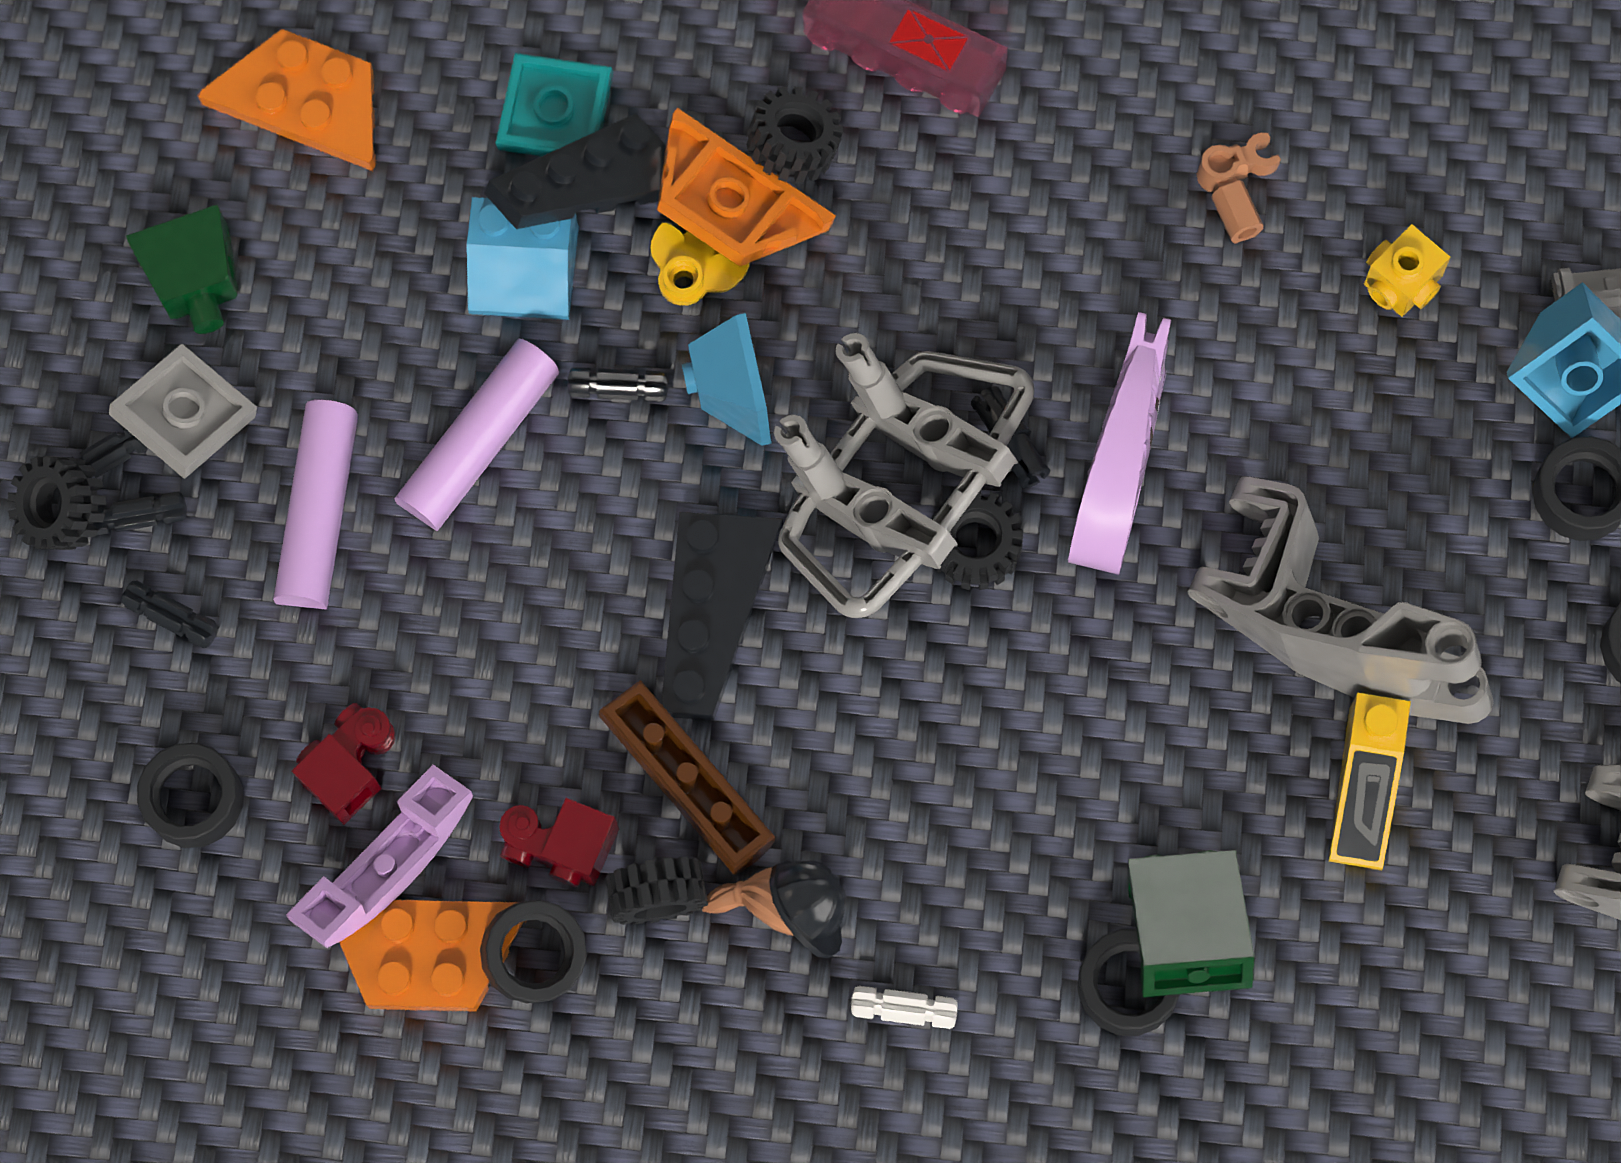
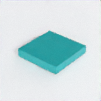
M515 53L496 138L497 150L543 156L602 129L613 78L612 67Z

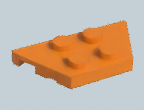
M281 29L203 88L198 95L201 104L368 170L373 171L376 166L373 143L375 110L372 101V95L374 94V71L370 62Z
M679 108L673 112L669 124L657 210L739 267L827 232L836 215L789 183L778 180L779 177L773 172L771 175L763 171L764 166L761 164L756 165L751 157Z
M394 900L366 925L339 942L366 1006L369 1009L477 1011L489 990L488 984L490 983L482 969L480 946L484 931L497 913L519 902ZM527 920L512 927L505 936L502 946L503 963L510 952L508 949L523 922L526 923Z

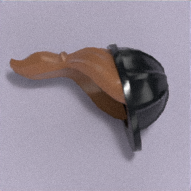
M786 860L756 873L746 881L719 885L707 895L708 905L704 906L702 911L719 914L739 906H745L756 918L775 931L795 936L808 950L818 957L830 958L840 951L842 945L840 924L845 912L846 895L844 888L839 882V877L834 875L823 863L814 860L796 862Z

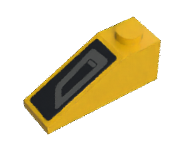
M1363 693L1356 694L1349 708L1328 862L1376 870L1383 869L1403 761L1411 701Z

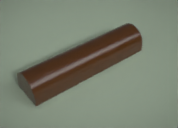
M641 680L599 710L600 719L734 875L749 868L769 850L775 840L772 832Z

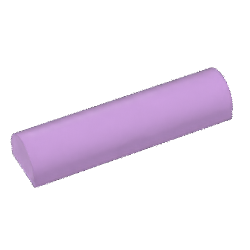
M517 339L394 498L396 503L438 531L557 377L559 369L554 361L530 342Z
M312 400L307 402L305 406L273 598L274 602L278 605L327 609L358 420L356 410L340 402Z

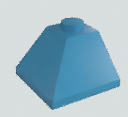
M746 313L735 315L688 344L691 362L682 364L687 393L698 392L702 410L761 446L772 444L767 407Z

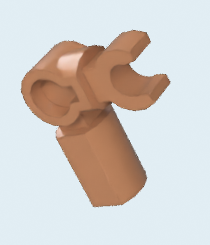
M1269 133L1253 135L1248 140L1247 145L1243 147L1239 145L1230 147L1223 145L1212 146L1204 152L1198 167V182L1202 188L1213 192L1212 200L1233 243L1253 238L1263 229V223L1244 182L1241 180L1245 179L1248 173L1266 176L1278 169L1281 161L1279 155L1262 158L1256 153L1257 150H1262L1268 146L1270 141Z

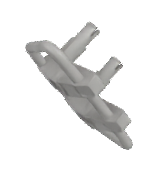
M851 333L841 339L847 347L848 353L842 345L837 344V357L849 372V381L859 397L856 396L851 402L858 414L857 419L831 453L828 452L824 444L816 441L808 429L805 420L797 415H789L782 418L779 422L783 425L787 434L785 435L783 430L776 426L774 428V436L788 454V462L797 474L791 483L799 495L792 504L778 537L779 548L838 612L850 618L869 616L878 611L920 565L936 569L941 568L940 565L954 546L958 545L949 532L984 484L1000 487L1002 480L1014 464L1018 463L1007 445L1032 403L1035 391L1032 378L1023 369L1001 363L923 351L910 357L891 374L885 363L878 361L870 348L868 340L862 334ZM926 371L1011 386L1014 389L1010 400L990 435L953 415L946 407L935 406L902 391ZM874 428L908 451L927 461L933 469L942 472L947 471L964 477L933 520L894 497L886 488L875 487L842 472ZM815 508L868 542L875 551L888 552L899 557L863 596L853 597L799 541L807 520Z

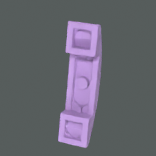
M432 765L397 801L401 813L333 883L323 876L286 914L288 919L326 948L359 930L390 905L433 859L466 811L473 798L472 792L438 767Z

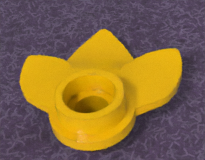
M665 222L658 227L651 240V256L660 268L658 277L660 291L669 302L676 305L694 304L702 299L706 292H726L732 289L744 278L750 265L748 263L739 267L687 231L683 235L677 228ZM681 277H689L693 280L690 287L683 289L677 287L675 282Z

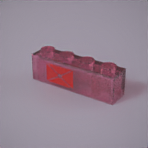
M809 0L802 12L804 34L819 48L828 51L836 49L847 54L863 69L872 72L878 69L891 75L907 90L917 93L922 90L939 98L946 108L956 113L963 114L968 112L976 117H980L1006 71L1008 47L908 0Z

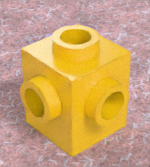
M1411 224L1392 244L1386 239L1372 252L1366 261L1370 268L1364 285L1368 288L1371 298L1379 306L1386 310L1392 308L1403 317L1414 305L1419 309L1424 308L1441 288V285L1437 282L1443 277L1450 256Z

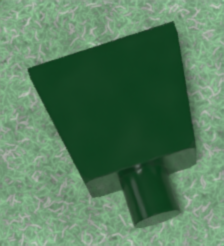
M218 205L126 235L132 251L170 319H178L189 315L194 331L198 334L210 333L223 326L224 321L218 305L234 300L238 296L230 232Z

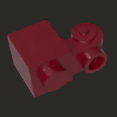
M358 703L349 705L340 713L334 723L338 730L333 735L329 734L322 741L315 740L301 751L296 759L298 765L292 770L300 783L343 825L382 789L374 776L362 765L363 754L365 751L375 755L386 753L393 746L396 736L394 727L384 712L371 707L363 709Z
M565 798L554 825L546 829H542V825L533 809L523 805L513 806L505 811L501 817L499 827L504 843L500 856L511 863L525 868L530 867L532 860L544 864L547 868L551 869L548 874L551 878L571 887L578 888L580 881L595 886L617 836L619 826L615 817L568 798Z

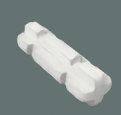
M858 986L853 991L851 1011L855 1017L873 1019L874 1015H881V1020L916 1025H924L925 1021L932 1022V1027L950 1029L956 1023L958 1004L957 1000L950 997L936 996L935 1000L927 999V994L885 989L884 993H877V988Z

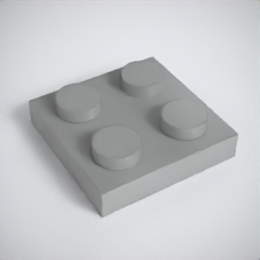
M181 344L110 404L109 415L185 479L256 417L257 406L186 346Z

